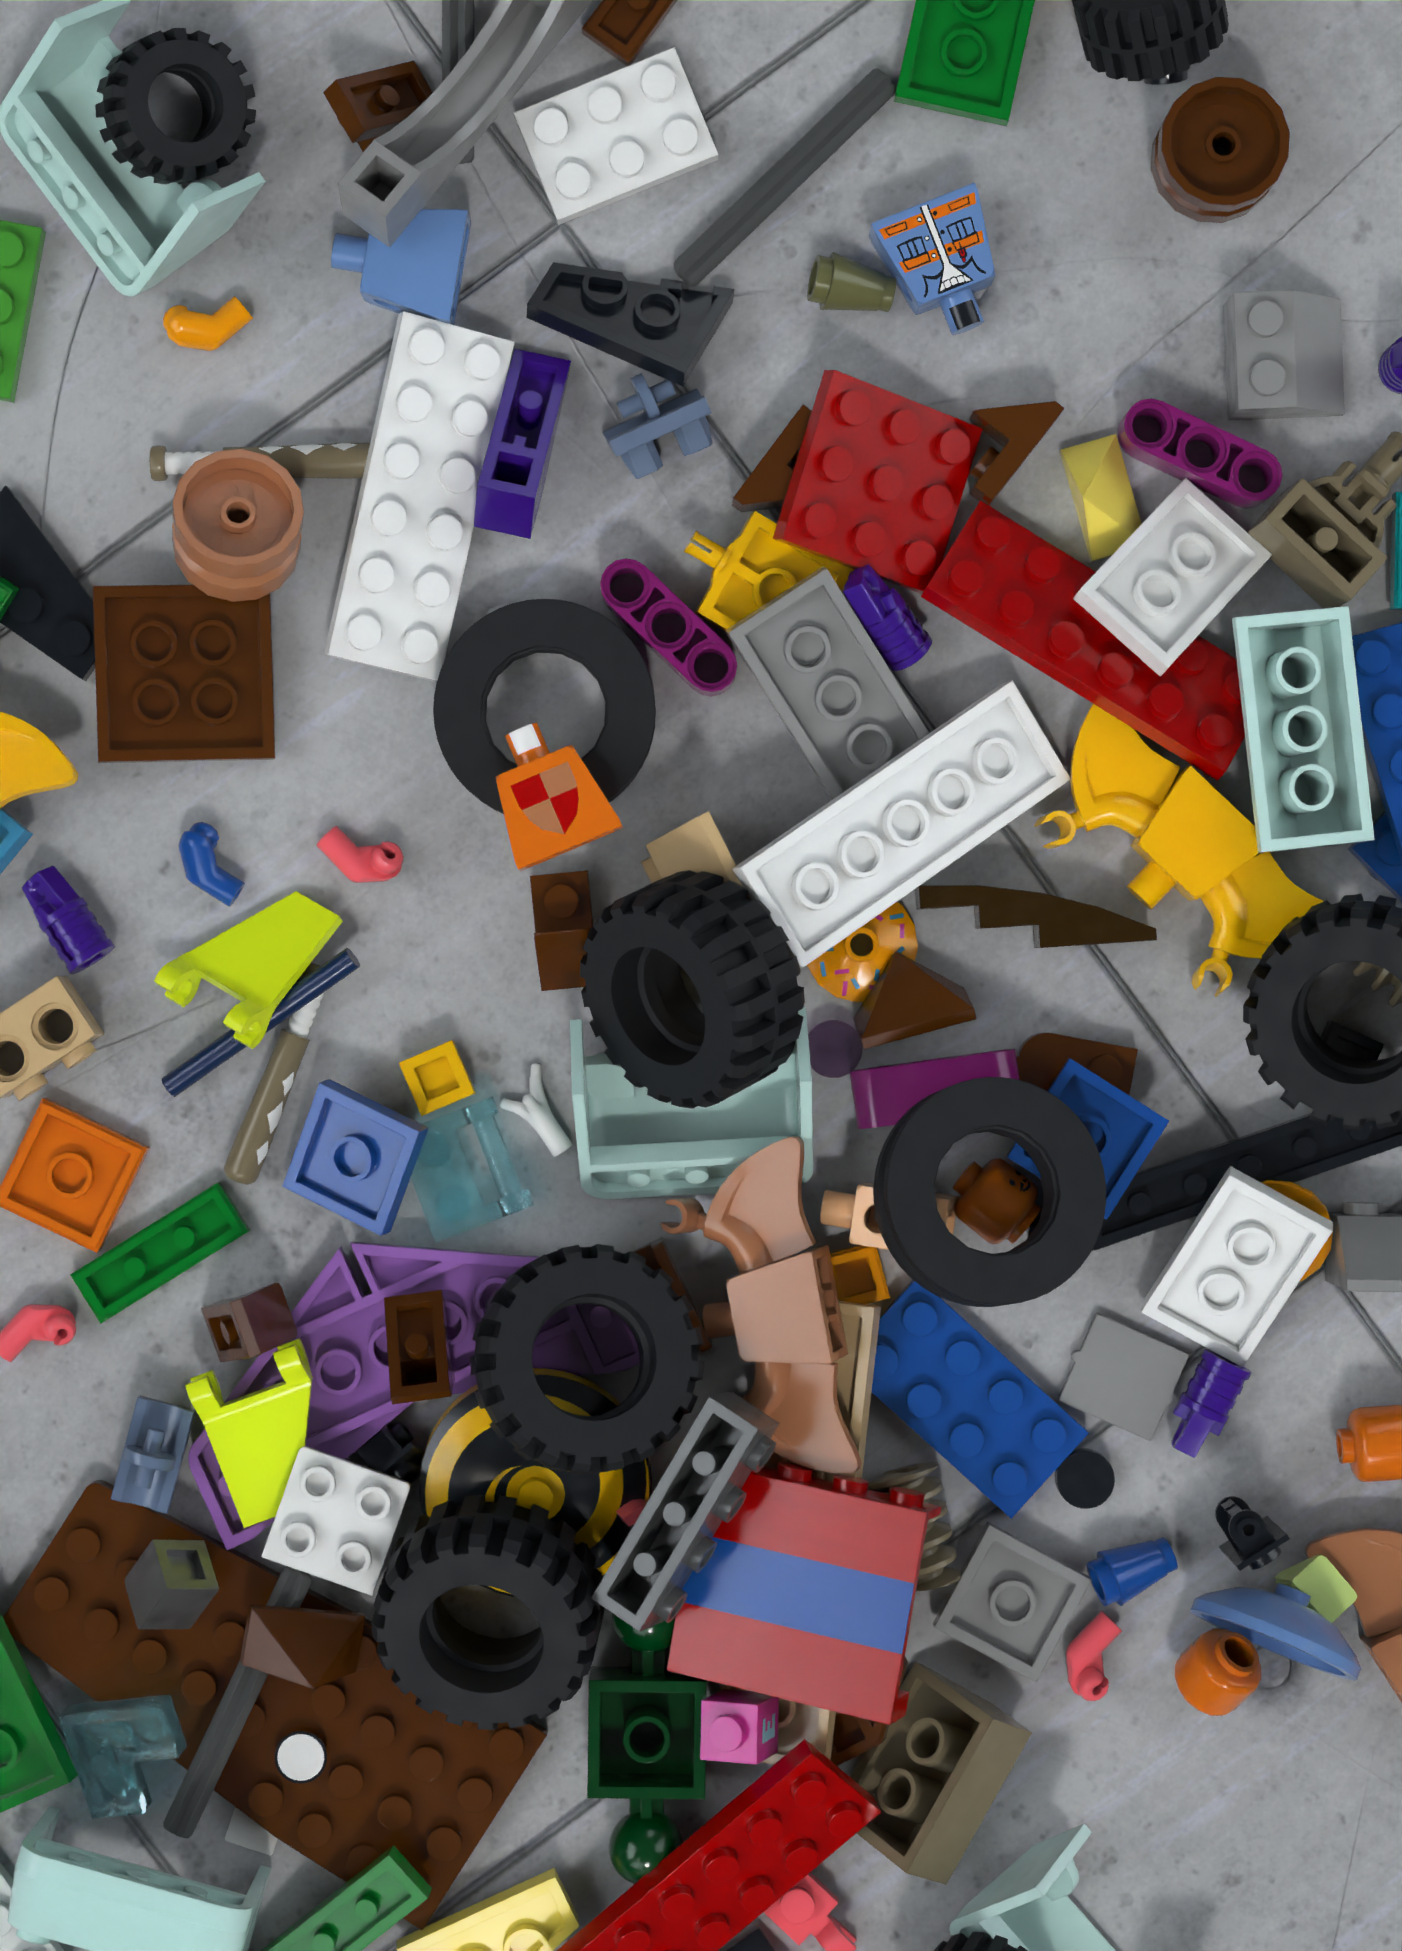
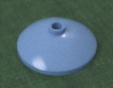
M1278 1583L1274 1593L1256 1588L1234 1587L1205 1593L1193 1601L1190 1611L1197 1617L1220 1629L1237 1632L1255 1645L1322 1672L1353 1681L1358 1679L1361 1667L1356 1654L1336 1626L1321 1614L1307 1607L1311 1596L1304 1592Z

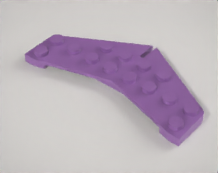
M352 1241L350 1245L372 1291L364 1296L341 1246L291 1312L298 1334L292 1340L300 1338L306 1351L313 1377L306 1446L346 1460L413 1403L392 1405L384 1297L442 1290L446 1308L449 1354L455 1372L452 1394L464 1393L477 1384L476 1376L471 1375L470 1357L475 1354L476 1341L472 1339L476 1324L482 1320L486 1311L484 1306L492 1294L500 1289L509 1276L519 1268L539 1258V1256ZM594 1304L571 1305L553 1314L540 1329L532 1352L533 1368L560 1370L578 1376L625 1371L640 1364L638 1345L628 1325L615 1312ZM277 1347L257 1357L225 1402L284 1381L273 1356V1352L278 1350ZM204 1429L190 1448L188 1463L225 1548L229 1550L254 1539L274 1522L275 1517L246 1528L243 1527L211 1442Z

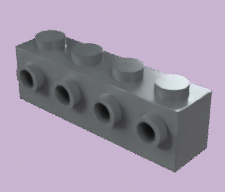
M733 1391L709 1396L591 1598L639 1632L663 1621L671 1622L687 1599L688 1593L683 1590V1587L693 1571L699 1573L713 1556L717 1543L712 1538L721 1522L728 1523L731 1521L744 1503L747 1493L741 1490L751 1471L759 1472L774 1452L776 1442L771 1437L780 1423Z

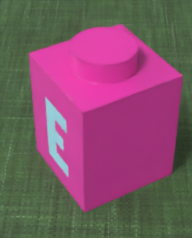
M723 1689L701 1700L700 1760L757 1765L778 1752L779 1698L753 1691Z

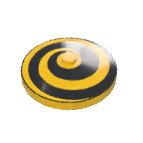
M533 1368L536 1381L544 1395L554 1405L566 1412L581 1416H595L609 1412L621 1404L605 1389L583 1377L560 1370ZM477 1384L460 1395L441 1415L425 1447L419 1481L420 1503L423 1515L430 1517L433 1507L447 1501H454L457 1507L462 1506L465 1496L485 1495L486 1502H497L499 1495L517 1498L516 1505L531 1509L532 1504H536L549 1511L548 1519L556 1524L560 1520H564L577 1532L574 1542L576 1545L582 1542L588 1545L596 1558L593 1569L600 1571L602 1577H604L634 1526L633 1524L628 1527L618 1516L616 1510L631 1500H649L652 1495L650 1457L641 1462H634L624 1466L622 1469L600 1473L577 1474L575 1472H558L543 1467V1464L533 1459L526 1460L513 1451L514 1446L505 1437H498L489 1425L492 1423V1420L486 1409H480L474 1393L478 1391ZM480 1585L496 1593L515 1597L514 1595L504 1590L491 1586Z

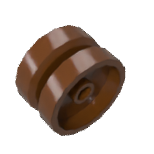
M1214 77L1192 85L1173 102L1152 143L1150 169L1160 195L1176 212L1197 222L1224 223L1246 215L1265 198L1278 180L1289 157L1290 131L1282 108L1265 89L1242 78ZM1215 145L1222 147L1226 151L1225 155L1217 154L1213 147Z

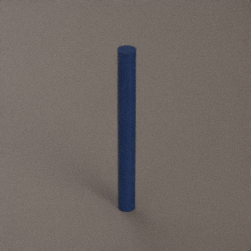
M348 948L344 949L293 985L275 1009L266 1033L358 969L360 963L354 953ZM231 1029L162 1078V1083L166 1090L176 1097L247 1046L233 1037L235 1031Z

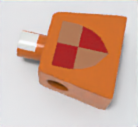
M537 722L505 735L517 767L499 774L495 778L514 860L519 871L526 870L623 829L619 817L573 745L550 753Z

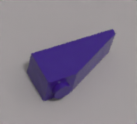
M514 349L477 485L474 527L531 539L569 376L570 360Z

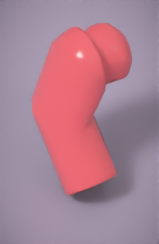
M338 826L333 827L316 845L349 880L355 883L388 881L398 875L404 858L400 847L389 841L382 842L381 845L357 847Z
M1102 1610L1069 1643L1066 1650L1068 1682L1074 1693L1082 1696L1087 1701L1100 1700L1107 1693L1109 1681L1104 1677L1102 1652L1122 1632L1117 1624Z

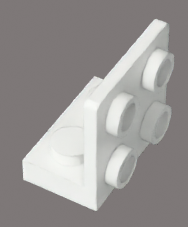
M303 1446L298 1451L261 1557L372 1596L383 1572L384 1562L411 1488L410 1483L311 1447Z

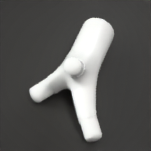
M534 1063L530 1068V1094L523 1096V1102L503 1098L500 1107L514 1112L525 1119L536 1130L552 1156L555 1157L566 1151L573 1144L550 1110L542 1085V1065Z

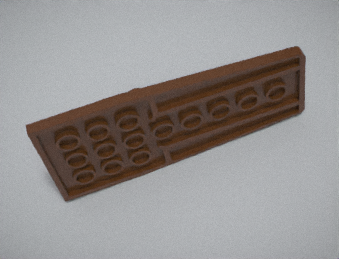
M96 1480L85 1488L3 1619L15 1640L188 1770L240 1661L249 1605L266 1606L281 1573L233 1548L226 1550L224 1543L169 1514L157 1512L132 1503L112 1500L111 1495L114 1486L106 1481ZM152 1540L205 1541L219 1590L189 1629L137 1628L125 1587V1578ZM311 1589L308 1590L300 1608L351 1611ZM365 1618L355 1673L313 1689L268 1674L214 1791L274 1837L345 1882H348L394 1845L432 1887L428 1899L403 1918L420 1930H423L541 1746L548 1730L533 1720L528 1725L510 1728L508 1722L498 1723L496 1730L478 1729V1723L463 1721L462 1726L446 1722L447 1715L434 1709L430 1714L415 1704L417 1696L411 1691L404 1695L393 1683L391 1678L394 1668L386 1670L382 1666L376 1652L379 1642L372 1636V1622ZM306 1731L312 1733L322 1741L326 1748V1766L321 1775L311 1782L293 1783L285 1779L276 1767L275 1750L277 1745L286 1735L292 1732Z

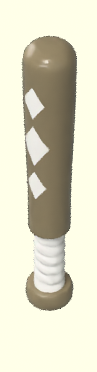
M370 443L223 447V451L245 449L267 455L286 468L292 478L362 479ZM152 446L149 457L151 478L154 481H165L168 475L171 474L184 475L194 462L214 452L187 451L183 453L178 451L173 453L167 452L165 446Z
M311 962L302 975H309L319 968L320 965ZM324 993L295 1012L289 1019V1025L286 1029H281L269 1062L224 1165L225 1175L233 1181L249 1185L254 1183L259 1176L297 1071L310 1040L307 1038L309 1028L313 1024V1018L316 1016V1011L320 1006Z

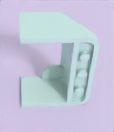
M102 0L58 17L53 21L0 105V133L8 147L112 286L123 295L135 296L156 286L228 232L266 181L258 172L224 188H221L210 179L202 178L190 183L184 189L177 182L164 185L153 183L154 177L151 176L140 178L130 172L133 167L131 163L127 161L120 164L114 158L112 153L117 150V147L112 140L104 143L99 130L107 127L104 117L96 118L95 105L103 101V94L97 92L100 79L109 74V71L106 69L112 58L122 53L109 38V34L131 0Z
M806 1007L798 1011V1014L804 1018L799 1038L795 1040L794 1050L788 1060L779 1065L776 1072L718 1104L706 1108L697 1106L694 1109L671 1105V1101L665 1103L648 1096V1088L645 1086L642 1088L635 1087L624 1077L626 1071L620 1064L613 1065L605 1053L585 1056L582 1019L570 1020L572 1101L582 1189L587 1194L600 1199L717 1193L727 1177L743 1161L770 1144L791 1136H798L804 1142L802 1185L806 1183L813 1174L812 1075Z
M52 1806L48 1807L22 1841L15 1865L8 1922L17 1929L16 1935L25 1941L36 1944H48L51 1940L90 1951H249L271 1867L260 1865L247 1894L244 1895L52 1841L61 1810Z
M1082 1824L1033 1845L961 1909L950 1924V1935L963 1933L969 1938L972 1931L984 1932L989 1939H994L998 1935L1007 1938L1008 1944L1018 1949L1020 1945L1028 1951H1116L1067 1896L1071 1894L1079 1883V1873L1073 1857L1091 1835L1090 1829L1085 1824Z

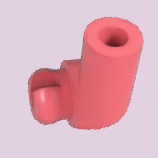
M29 1304L24 1306L0 1331V1356L12 1362L31 1340L54 1341V1344L58 1346L68 1344L76 1334L74 1315L60 1305Z

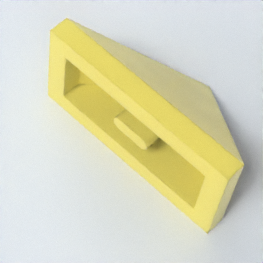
M1116 434L1060 450L1090 562L1112 556L1141 525Z

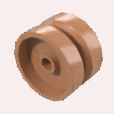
M245 449L216 451L194 462L179 479L172 508V543L175 562L187 581L208 596L231 602L256 600L279 589L295 570L301 549V530L304 516L300 488L288 470L267 455Z

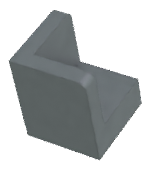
M152 1540L125 1578V1587L138 1629H189L219 1590L204 1540Z

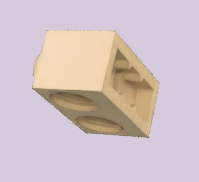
M67 976L54 977L0 1013V1049L5 1043L11 1041L19 1045L24 1053V1064L16 1074L7 1073L0 1066V1099L14 1094L17 1100L21 1101L49 1083L43 1075L61 1062H63L68 1070L97 1051L92 1042L105 1033ZM58 1009L68 1013L73 1021L72 1034L63 1043L52 1039L47 1031V1020Z

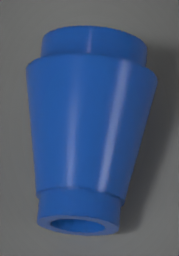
M1164 1537L1155 1541L1150 1540L1098 1551L1097 1559L1086 1564L1088 1576L1092 1580V1587L1104 1606L1114 1602L1122 1606L1167 1576L1168 1573L1178 1569L1175 1554Z

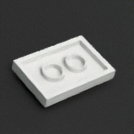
M675 47L514 113L515 121L558 225L718 160V152Z
M1185 478L1082 586L1073 599L1161 677L1259 571L1272 554Z
M1230 1166L1142 1302L1141 1312L1243 1367L1333 1232V1222Z

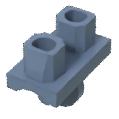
M642 373L630 378L636 394L617 402V406L623 419L641 410H644V412L602 431L611 451L616 457H621L636 479L653 473L663 466L652 440L673 431L684 456L694 454L713 444L709 424L705 417L712 412L706 398L700 395L698 389L695 388L657 406L656 403L676 395L671 381L665 380L649 387Z
M141 1395L137 1397L111 1495L112 1500L144 1506L165 1514L170 1511L196 1410Z

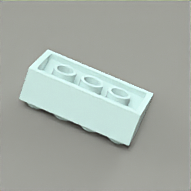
M1349 606L1232 618L1258 853L1309 849L1375 840Z

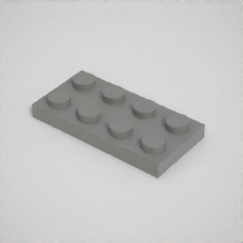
M822 566L725 630L832 800L929 734L827 568Z

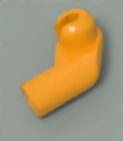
M234 296L212 315L188 311L187 307L182 305L173 306L164 314L163 327L167 331L169 339L180 347L212 351L222 346L254 318Z

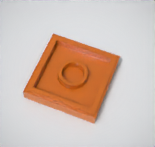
M42 1098L0 1186V1207L98 1253L106 1241L150 1147L48 1098Z

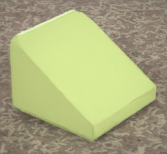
M1323 1555L1310 1557L1279 1572L1274 1577L1276 1584L1281 1583L1311 1596L1307 1607L1321 1614L1331 1623L1357 1599L1355 1590L1327 1557Z

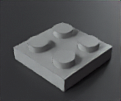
M987 1522L960 1571L961 1579L953 1584L933 1625L934 1628L1037 1683L1092 1580L1088 1575Z

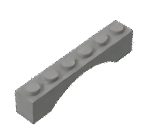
M500 0L470 48L435 91L406 119L387 133L374 139L338 182L343 215L390 248L593 0Z

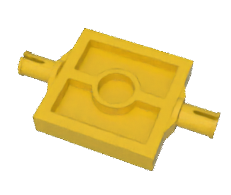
M753 511L750 514L738 537L727 545L726 548L696 530L690 541L706 549L708 552L691 542L687 543L684 549L685 553L692 555L713 568L710 586L698 605L695 614L724 631L822 566L828 569L841 592L848 580L849 573L854 569L772 539L777 523L757 511Z

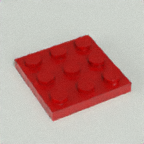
M824 370L772 539L852 569H858L868 564L882 580L922 594L942 563L983 428L837 370Z

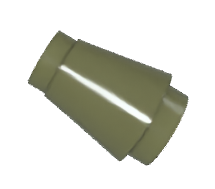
M834 252L831 253L830 257L817 255L809 277L807 300L819 303L820 310H880L889 312L895 295L896 278L885 276L884 273Z

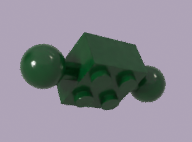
M612 1613V1623L615 1632L623 1643L631 1648V1667L591 1666L587 1798L629 1799V1814L616 1824L610 1836L609 1855L618 1874L625 1880L635 1884L683 1843L677 1825L664 1814V1799L705 1800L706 1760H700L701 1700L706 1698L707 1680L667 1671L666 1648L671 1645L675 1618L669 1623L663 1621L639 1632Z

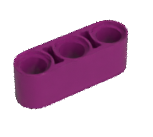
M1152 398L1140 400L1132 405L1119 423L1117 430L1118 442L1123 451L1129 456L1181 481L1187 478L1198 489L1236 507L1244 509L1257 507L1269 499L1280 487L1282 480L1281 465L1270 452L1163 401ZM1139 416H1148L1154 419L1160 427V439L1153 443L1142 442L1133 432V419ZM1197 440L1208 445L1213 456L1211 466L1200 468L1192 465L1186 457V444L1189 441ZM1251 465L1261 470L1265 480L1262 492H1249L1241 486L1238 479V472L1241 466Z
M625 558L616 560L607 566L602 574L600 587L604 603L609 610L693 690L701 695L711 697L721 695L727 691L735 681L737 671L736 656L731 648L645 565L637 560ZM625 573L636 575L644 585L640 597L628 603L618 601L610 592L614 579ZM672 613L682 618L686 630L681 639L673 643H665L655 637L652 632V626L656 618L662 614ZM704 654H718L727 663L728 672L721 681L712 684L705 683L695 674V662Z
M1015 1049L988 1051L849 1071L858 1129L896 1125L899 1119L920 1100L932 1093L963 1081L984 1077H1005L1019 1080Z

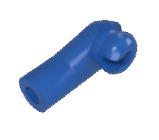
M195 823L189 831H185L182 834L178 845L186 878L193 885L230 907L238 898L245 883L217 866L214 848L219 840L217 830L208 823Z

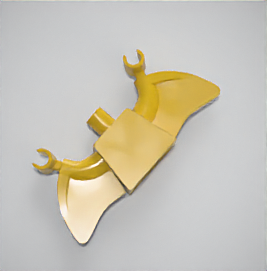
M1092 704L1079 729L1071 760L1070 784L1076 811L1071 814L1060 810L1053 811L1040 817L1034 824V827L1048 821H1053L1058 825L1060 836L1058 840L1043 845L1047 849L1067 844L1075 836L1076 830L1084 827L1086 832L1102 826L1112 825L1134 836L1135 839L1131 847L1148 864L1126 886L1128 890L1141 903L1152 910L1174 887L1189 901L1200 898L1209 911L1213 920V931L1208 947L1213 948L1211 957L1195 970L1191 983L1193 989L1196 990L1202 983L1204 972H1214L1220 981L1215 993V997H1217L1232 981L1233 973L1227 963L1230 955L1261 959L1263 953L1288 923L1296 916L1302 917L1312 906L1324 901L1307 893L1287 878L1270 852L1258 854L1255 826L1192 766L1183 768L1179 772L1180 766L1154 752L1143 742L1135 729L1095 704Z

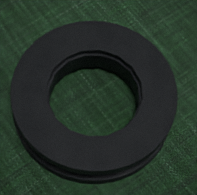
M532 599L512 603L478 620L464 632L447 655L440 670L434 694L433 715L437 740L442 754L456 778L481 802L504 814L495 777L516 768L517 764L508 760L493 743L486 723L488 695L496 678L514 661L535 653L562 654L581 663L599 683L605 700L604 727L595 746L581 759L608 802L610 803L630 785L642 768L649 753L655 730L656 708L652 681L647 666L633 642L618 626L600 613L573 602L557 599Z
M1005 1077L975 1078L949 1086L920 1100L899 1119L890 1131L883 1144L875 1169L873 1185L875 1215L881 1235L893 1258L911 1279L932 1294L950 1302L973 1307H995L1022 1303L1043 1296L1062 1285L1082 1266L1091 1253L1102 1228L1105 1215L1106 1181L1104 1168L1098 1149L1087 1128L1079 1117L1056 1096L1031 1083ZM990 1132L1011 1138L1029 1153L1041 1174L1044 1203L1039 1223L1026 1241L1008 1252L990 1254L969 1248L949 1232L937 1210L934 1184L939 1164L952 1145L969 1134Z

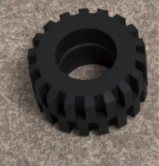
M1072 0L1086 60L1090 61L1091 67L1098 73L1106 72L1107 77L1116 80L1121 78H1127L1128 81H1142L1148 78L1156 80L1166 78V75L1175 72L1179 74L1190 69V65L1201 63L1209 57L1210 50L1220 46L1224 40L1223 34L1227 33L1229 26L1225 0Z
M172 28L166 32L160 30L122 49L123 52L120 55L112 58L106 69L109 71V74L100 79L97 92L103 94V101L95 105L96 118L104 117L107 128L99 131L104 143L112 140L117 147V150L112 153L114 158L120 164L128 161L133 165L130 172L140 178L151 176L154 177L153 183L164 185L173 182L178 184L188 183L218 173L220 168L230 165L239 157L236 154L237 149L246 147L251 137V134L245 131L246 126L255 123L256 110L247 108V100L256 97L253 84L243 86L240 75L247 72L242 61L239 60L231 63L227 56L232 49L223 42L215 45L209 43L210 34L199 30L187 34L186 28ZM161 73H171L185 79L199 96L202 105V122L197 134L190 141L180 142L166 136L156 126L151 117L148 105L149 90L156 76Z

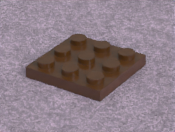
M194 585L93 586L98 763L275 759L270 593L256 600L231 602L208 596Z

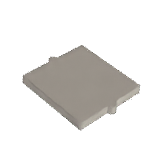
M1095 1313L1080 1349L1071 1353L1074 1363L1058 1400L1151 1441L1167 1404H1172L1176 1400L1173 1391L1190 1354Z

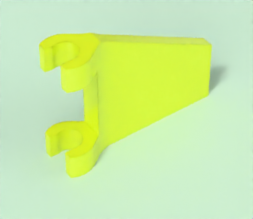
M295 891L197 948L170 961L160 969L154 982L167 990L164 994L166 998L183 1008L194 998L201 978L240 1000L241 1002L228 1012L223 1023L235 1031L233 1037L253 1049L263 1039L270 1019L279 1003L343 921L339 915Z
M300 1338L277 1346L278 1350L273 1352L278 1370L284 1379L283 1382L225 1403L219 1382L213 1370L191 1377V1382L185 1385L189 1399L205 1427L244 1528L276 1516L298 1451L301 1447L306 1446L313 1377L307 1354Z

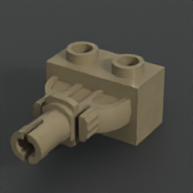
M1391 432L1383 445L1344 485H1342L1343 481L1357 467L1350 461L1343 462L1332 476L1319 477L1309 482L1301 478L1281 493L1247 531L1272 554L1270 559L1323 609L1340 607L1350 601L1388 559L1379 550L1384 533V520L1396 508V503L1390 498L1381 504L1374 513H1372V510L1387 496L1391 486L1402 475V451L1392 460L1393 456L1402 447V433Z

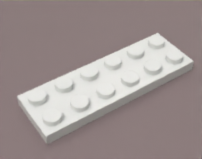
M404 311L398 314L324 655L437 682L446 656L473 533L477 485L505 386L514 341Z
M1013 680L1004 682L732 868L743 888L748 890V896L751 901L755 899L761 901L771 912L768 918L773 925L783 928L789 941L785 942L790 956L797 957L801 969L1071 779Z

